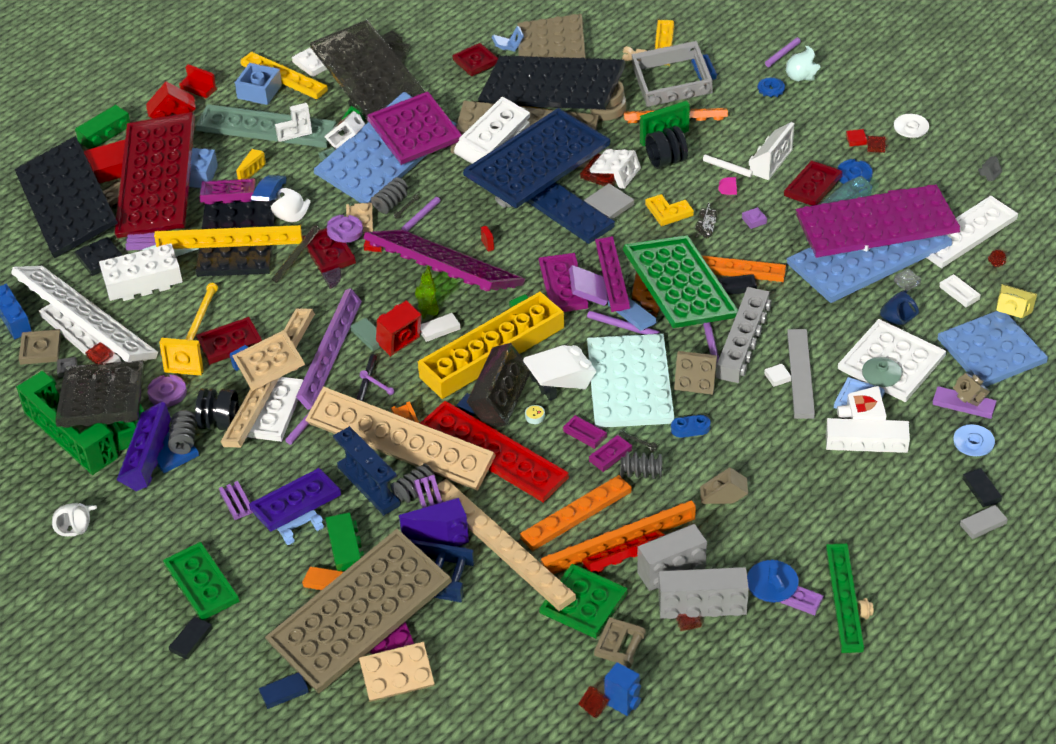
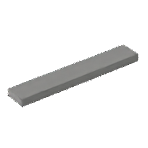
M787 329L794 419H814L815 412L807 329Z

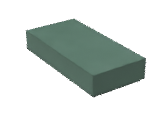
M367 318L350 326L351 331L372 351L380 348L379 343L376 341L377 327Z

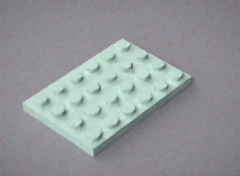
M664 334L587 338L588 358L596 370L591 380L595 426L604 428L671 424L674 420Z

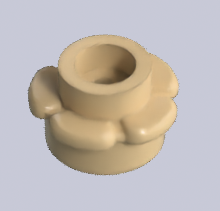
M867 598L858 600L859 618L869 619V616L873 615L872 602H869Z

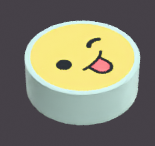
M539 405L529 406L525 410V419L530 424H539L545 419V411Z

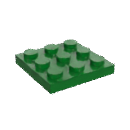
M571 564L560 581L575 594L576 600L560 611L549 601L545 600L540 607V614L596 639L607 624L609 617H612L628 594V588Z

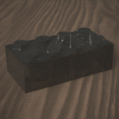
M511 343L492 347L467 400V404L480 420L491 428L508 424L531 373L523 362V358Z

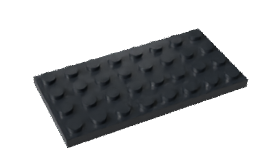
M500 56L478 98V102L495 104L501 97H504L518 106L606 110L626 65L625 60Z
M76 136L14 169L54 258L118 224Z

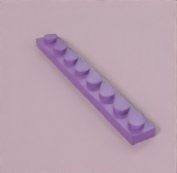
M351 288L345 290L296 395L297 399L307 410L312 408L321 392L362 302Z

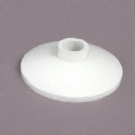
M904 114L896 118L894 129L902 136L916 138L928 132L929 123L922 116Z

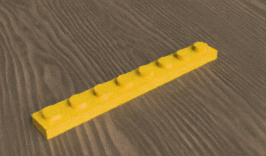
M301 225L155 231L154 234L156 247L172 244L173 249L303 243Z

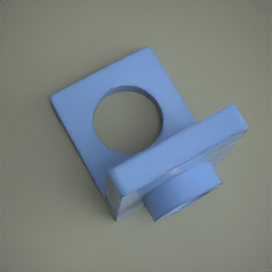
M517 26L510 39L493 35L492 39L496 47L515 52L524 35L520 27Z

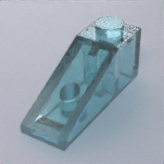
M861 175L847 181L821 204L871 196L872 185Z

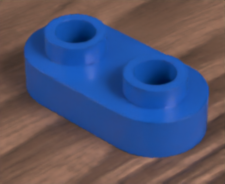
M704 415L679 417L671 422V433L679 438L705 435L710 431L711 422Z

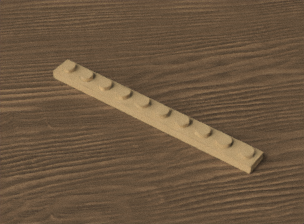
M295 309L284 329L295 348H297L315 315L313 309ZM279 379L273 380L253 391L249 390L221 440L223 447L241 448Z
M445 479L437 484L442 502L459 498L467 516L468 529L558 611L576 600L575 594L451 482ZM431 488V494L435 498L433 488Z

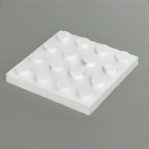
M878 319L838 363V369L868 383L862 375V368L865 362L876 357L889 358L901 367L902 376L895 385L881 388L885 390V393L907 402L946 356V351Z

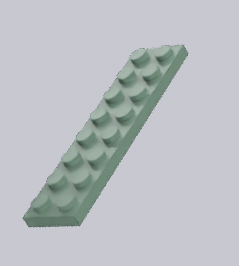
M207 104L196 124V130L279 142L275 124L291 121L292 119L291 115ZM310 118L312 134L281 142L327 148L329 141L325 136L337 125L336 121Z

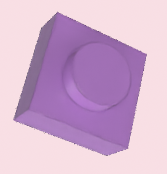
M758 207L742 213V219L750 229L767 223V217Z

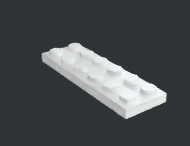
M989 196L956 217L960 225V232L947 235L952 239L951 246L941 249L935 254L932 253L926 258L940 268H943L1017 220L1018 213L994 197Z

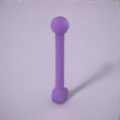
M362 370L360 372L361 378H367L386 390L389 395L394 394L393 388H388L368 375L367 371Z

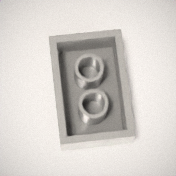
M693 524L638 546L637 573L648 590L651 591L659 588V571L705 569L707 541L696 525Z

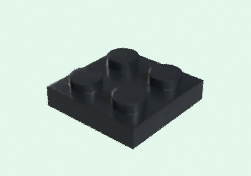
M108 237L75 251L76 257L91 276L101 273L99 261L123 256Z

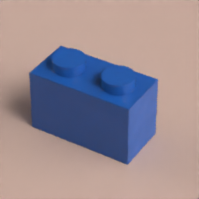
M617 662L604 678L605 704L628 716L632 709H637L641 701L640 674Z

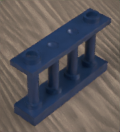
M350 426L333 435V439L345 450L346 458L337 462L338 469L383 516L398 508L400 500L388 489L387 483L397 477V474Z
M409 539L430 559L436 560L435 564L441 569L444 561L456 563L451 578L452 582L433 598L462 603L464 596L463 583L459 581L464 566H474L473 550Z

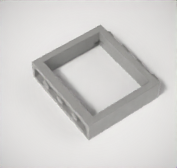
M697 41L632 54V67L647 107L713 93L712 79ZM690 59L695 60L702 78L701 81L648 91L641 72L642 69Z

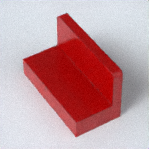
M189 64L186 65L187 77L179 83L180 89L207 99L217 90L214 74Z

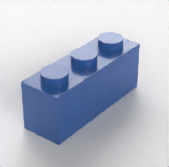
M1 285L0 317L15 340L22 336V332H32L27 315L8 285Z

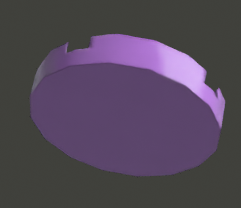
M338 215L331 218L327 223V235L337 242L355 241L363 233L362 222L352 215H348V217Z
M162 375L151 381L148 385L147 393L149 400L154 405L163 401L167 407L181 402L185 398L187 390L185 382L181 377L176 375L165 377Z

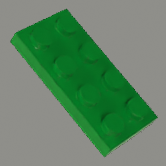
M201 542L163 560L164 566L199 619L205 620L240 602L238 595Z

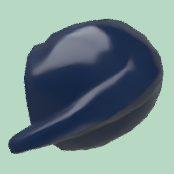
M904 290L895 294L884 303L880 309V316L891 323L904 325L919 314V308L915 301L907 294L908 291Z

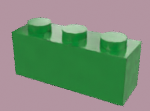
M114 105L75 128L77 139L87 149L96 148L126 130L127 123H130L129 114L119 106Z
M350 512L325 517L336 571L345 572L364 556V552H359L358 549L362 548L360 536H355V533L358 532L356 520L351 519Z

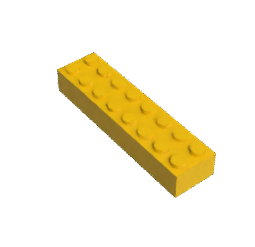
M538 292L419 360V378L441 399H444L564 328V312L544 294Z

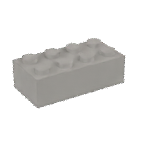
M746 567L659 571L658 600L660 619L747 615L749 588Z

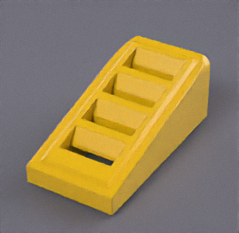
M252 149L237 168V178L249 179L266 164L264 152Z

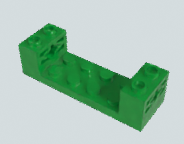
M40 371L16 386L24 414L91 475H94L118 459L116 451L118 448L113 440L114 433L109 426L105 427L99 421L80 433L77 428L73 429L66 418L62 419L59 416L57 409L61 408L59 401L61 397L55 387L57 383L51 375L48 376L45 372Z

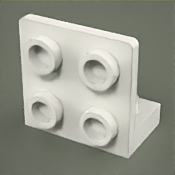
M607 149L590 168V172L614 174L618 188L625 189L641 169L635 151Z

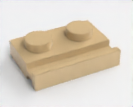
M372 203L354 204V206L346 204V217L352 215L362 222L363 233L373 231Z

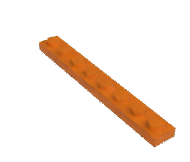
M692 500L681 503L671 509L663 510L658 514L642 518L637 522L624 525L614 531L606 532L601 536L585 540L580 544L567 547L554 554H549L541 558V564L552 574L559 573L568 569L571 564L576 566L582 564L583 558L655 530L664 532L695 520L696 506Z

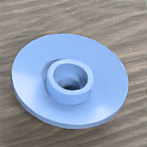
M979 425L962 426L956 430L953 438L956 448L969 456L986 455L992 451L995 444L993 434L988 429Z

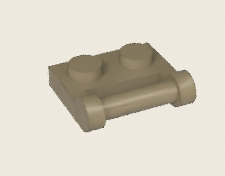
M609 617L594 650V656L618 662L627 668H631L634 662L633 656L640 640L644 639L646 630L643 627ZM627 634H631L633 637L626 653H619Z

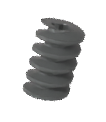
M399 177L392 179L383 189L371 197L372 205L382 214L389 213V210H392L393 207L397 206L398 203L407 197L408 187L406 182Z
M182 410L173 414L170 425L168 447L176 454H187L191 451L196 431V415L191 411Z
M626 451L625 456L621 457L620 476L623 477L627 471L628 477H632L635 472L637 478H640L641 473H643L645 479L648 478L650 473L653 479H656L658 474L662 478V455L659 454L657 459H655L653 453H651L647 459L645 453H642L641 458H638L637 452H634L631 458L629 452Z
M425 463L423 466H418L410 474H405L397 482L391 483L392 493L400 502L404 499L405 502L410 503V496L413 499L417 498L414 481L434 475L432 469ZM420 483L422 493L424 494V484Z

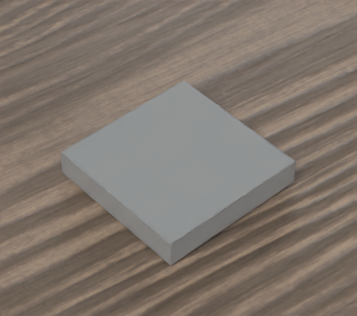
M607 184L584 200L610 219H614L634 205L633 198L611 184Z

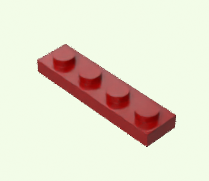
M655 530L583 558V566L591 572H599L608 565L620 564L623 562V559L637 557L638 546L663 537L665 534Z

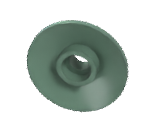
M876 357L865 362L862 368V375L868 383L874 386L889 387L899 382L902 370L895 361L885 357Z

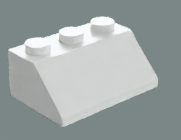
M791 122L774 130L766 138L765 143L759 146L757 153L751 156L749 160L750 170L753 171V175L766 180L773 176L792 152L795 123Z

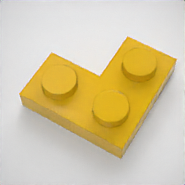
M662 194L645 199V205L661 226L694 216V210L686 200L669 205Z

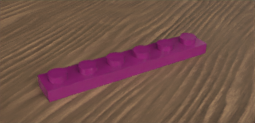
M613 236L595 239L611 312L630 309Z

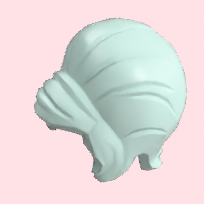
M805 46L806 51L794 54L787 62V75L794 81L814 80V75L821 67L819 64L812 62L815 54L809 46Z

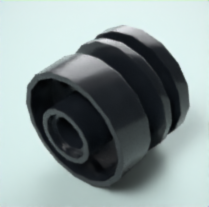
M678 126L665 128L662 132L655 131L647 134L645 137V146L649 160L656 169L669 166L671 163L675 164L687 160L688 147L686 139Z
M201 388L198 392L195 408L197 427L199 429L208 428L213 430L217 423L219 430L227 431L239 410L237 391L221 389L218 395L216 389L208 390V388Z

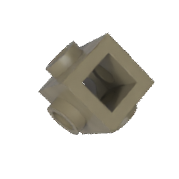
M965 373L958 378L956 385L953 387L958 393L956 396L964 403L968 402L977 407L990 392L982 384L984 381L976 374L971 376Z

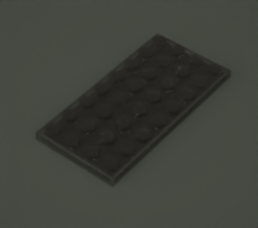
M368 20L310 42L312 51L366 120L368 114L386 108L403 92L412 97L425 93V90Z

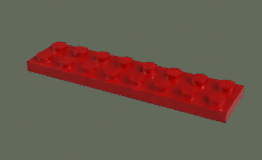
M447 401L441 403L419 423L494 452L496 456L489 471L543 503L569 478V472Z

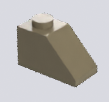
M729 467L700 486L701 502L703 504L735 503L748 494L747 478Z

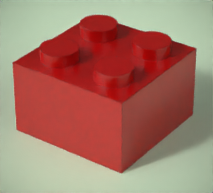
M406 300L394 306L386 314L384 313L378 317L376 341L390 357L420 338L421 314Z

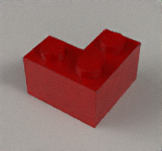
M167 81L146 104L148 117L152 119L169 116L172 112L176 115L190 113L196 109L193 95Z

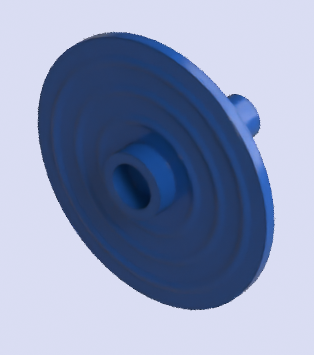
M766 560L759 562L747 574L750 592L763 601L781 602L787 600L795 594L798 588L799 580L795 570L781 561Z

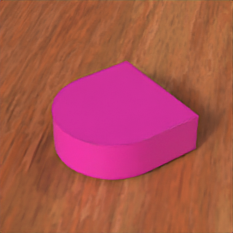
M736 177L721 179L719 181L720 193L724 195H737Z

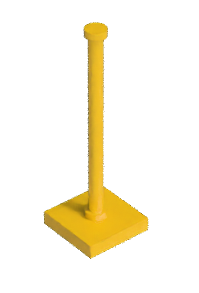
M215 283L207 285V292L185 340L161 338L159 343L164 372L202 375L204 370L199 341L193 339L214 293L218 290V286Z

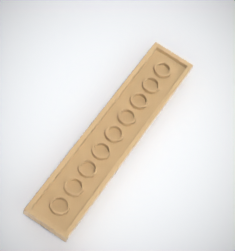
M324 386L305 419L309 424L333 434L350 426L372 449L417 467L423 466L425 463L432 469L434 474L477 491L496 456L492 451Z

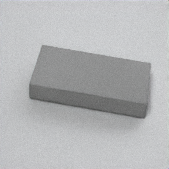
M994 505L961 520L960 526L974 539L1007 524L1008 519Z

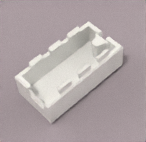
M172 244L99 261L110 301L123 298V301L133 299L135 294L141 293V296L152 294V290L159 289L161 292L169 290L170 285L182 283L180 268Z

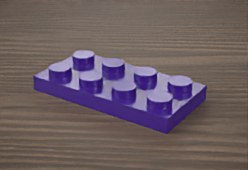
M317 468L249 503V507L265 527L272 532L341 495V491L320 468Z

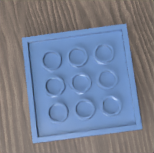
M999 311L938 334L940 343L969 375L973 376L976 374L984 381L982 384L985 387L1047 363L1048 356L1008 314Z

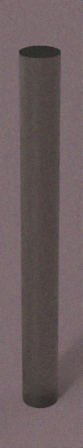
M314 225L273 276L272 280L275 283L280 281L320 230L318 226Z

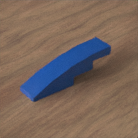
M268 175L264 177L255 188L251 200L271 201L278 199L277 193L282 189V184L286 183V176Z

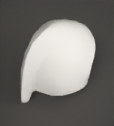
M288 188L280 189L277 193L278 200L271 206L272 212L284 221H299L305 215L310 200L303 201L302 196L294 190ZM281 192L284 193V196L282 198L280 196Z
M81 503L63 505L54 512L52 527L61 536L84 534L89 526L90 511L97 509V506H85ZM71 525L73 529L69 532L67 529Z

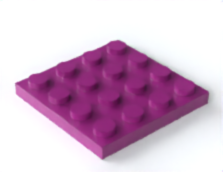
M428 91L367 115V120L401 165L457 143L462 136Z

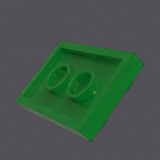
M687 100L641 115L640 144L643 147L645 146L647 134L655 131L662 132L663 129L675 125L683 133L689 132L690 104Z

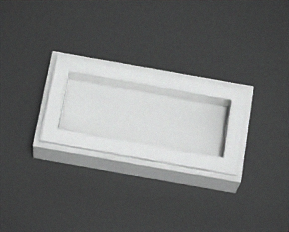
M954 274L940 282L939 287L965 307L980 300V294Z
M453 313L420 325V333L426 342L461 329L460 323Z

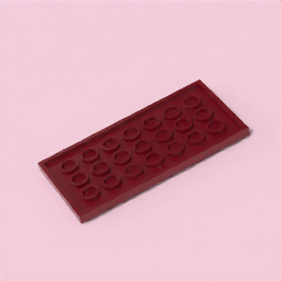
M193 112L127 123L116 216L118 224L115 225V236L117 238L185 228L195 123Z

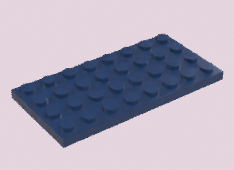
M557 108L463 169V175L517 209L608 147L610 139Z

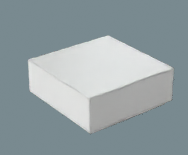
M783 364L765 369V376L773 387L791 381V375Z

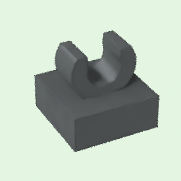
M997 156L990 157L982 164V168L978 169L980 176L986 175L988 181H994L1002 172Z

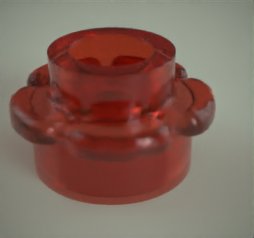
M994 250L988 256V261L995 267L1003 266L1006 264V254L1001 250Z

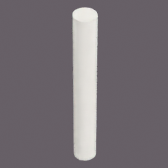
M708 155L703 157L704 162L750 178L753 175L752 170Z

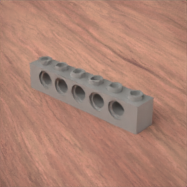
M747 287L717 363V379L739 383L741 376H745L747 370L746 363L751 361V350L756 348V337H760L762 331L761 324H765L767 318L766 311H770L772 300L769 299V291Z

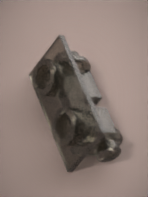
M709 202L705 209L701 208L697 217L700 219L694 227L696 230L694 238H697L700 234L707 239L713 234L718 214L716 210L709 209Z

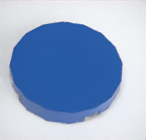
M855 159L843 161L838 166V169L842 170V177L839 181L844 185L860 187L868 184L872 179V168L864 161L860 160V162H857Z

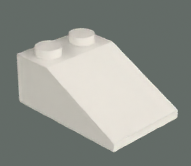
M562 345L523 359V362L541 386L586 389L596 373L595 368L591 365V361L575 345Z

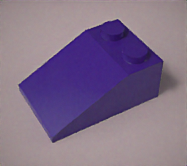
M459 498L399 515L401 533L408 539L454 547L469 543L467 516Z

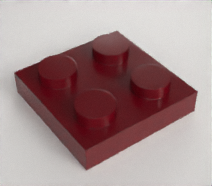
M481 43L453 54V61L470 76L495 66L498 60Z

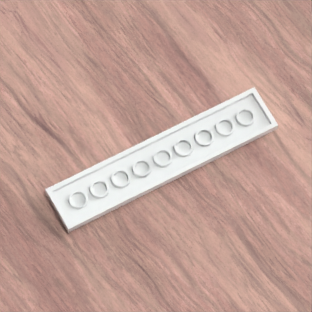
M13 267L11 274L18 278V281L26 284L30 290L35 291L42 299L51 303L52 307L63 312L64 316L72 319L76 325L84 328L88 334L96 337L100 343L105 344L112 352L121 356L124 361H147L157 358L158 352L45 267Z

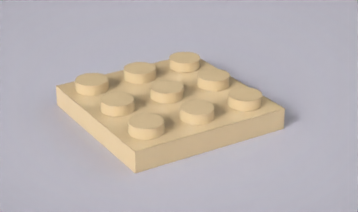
M285 330L232 355L252 391L305 365Z

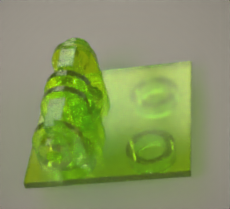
M427 266L425 273L422 274L420 285L415 290V297L419 303L418 309L421 311L423 319H425L426 314L435 316L439 312L435 296L436 288L429 266Z

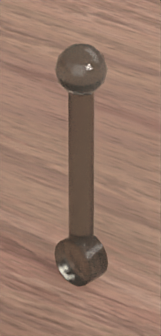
M413 195V199L409 201L399 212H394V218H401V214L412 203L419 200V195Z
M624 430L619 432L621 438L626 437L649 447L651 451L657 450V444L654 442L648 443L627 434Z

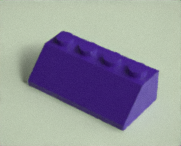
M163 401L141 413L117 477V481L136 492L148 487L151 483V474L157 466L158 454L164 447L163 440L170 430L171 417L166 403Z

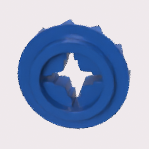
M765 78L758 83L759 93L763 94V96H770V98L771 96L778 97V95L783 94L785 84L777 78Z

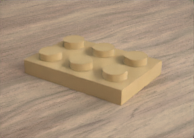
M424 642L359 658L369 702L434 686Z

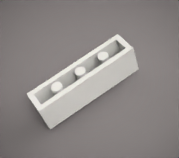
M827 418L826 450L908 453L910 441L909 421Z

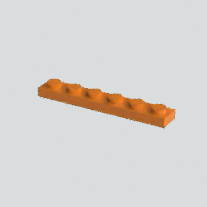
M727 108L690 109L689 118H696L697 121L707 120L706 117H713V120H723L724 117H728ZM653 111L624 112V121L628 120V123H638L641 115Z
M618 475L521 532L520 539L534 551L630 494L631 486Z

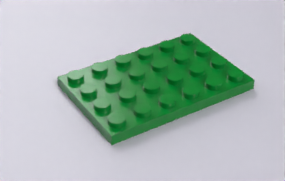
M688 235L624 244L622 250L672 328L736 317L738 309Z

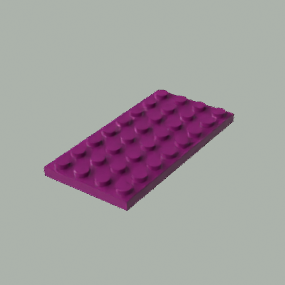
M937 184L796 209V216L816 258L863 250L867 245H869V248L960 232V225Z
M404 230L365 232L363 238L370 241L369 244L372 246L385 247L387 252L400 253L402 258L409 260L412 258L419 265L432 266L434 271L447 272L449 277L462 278L464 283L479 285V288L484 291L490 292L492 289L499 290L500 288L507 289L508 287L516 288V286H523L525 281L523 277Z

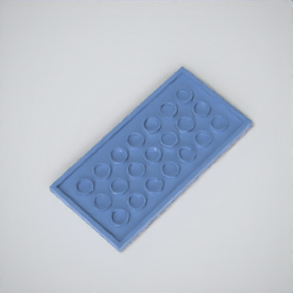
M403 92L387 107L412 98V96ZM451 120V122H452V123L454 124V126L456 127V126H457V123H455V122H453V121ZM368 122L355 136L349 138L314 168V174L358 202L371 203V197L378 193L379 190L383 189L395 177L402 178L425 156L401 165L370 122Z
M947 235L874 247L870 248L868 252L857 250L818 258L815 257L810 247L788 257L787 264L825 299L832 303L930 256L932 253L935 254L941 249L951 246L952 239Z

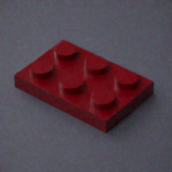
M811 160L784 190V196L811 206L818 205L840 180L842 170Z
M327 228L302 236L305 248L322 275L356 264V259L348 245L331 239L327 235Z
M250 317L196 335V339L199 341L200 348L209 365L230 358V353L244 345L251 347L262 341Z

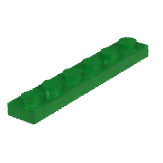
M826 544L841 653H860L864 651L848 544Z

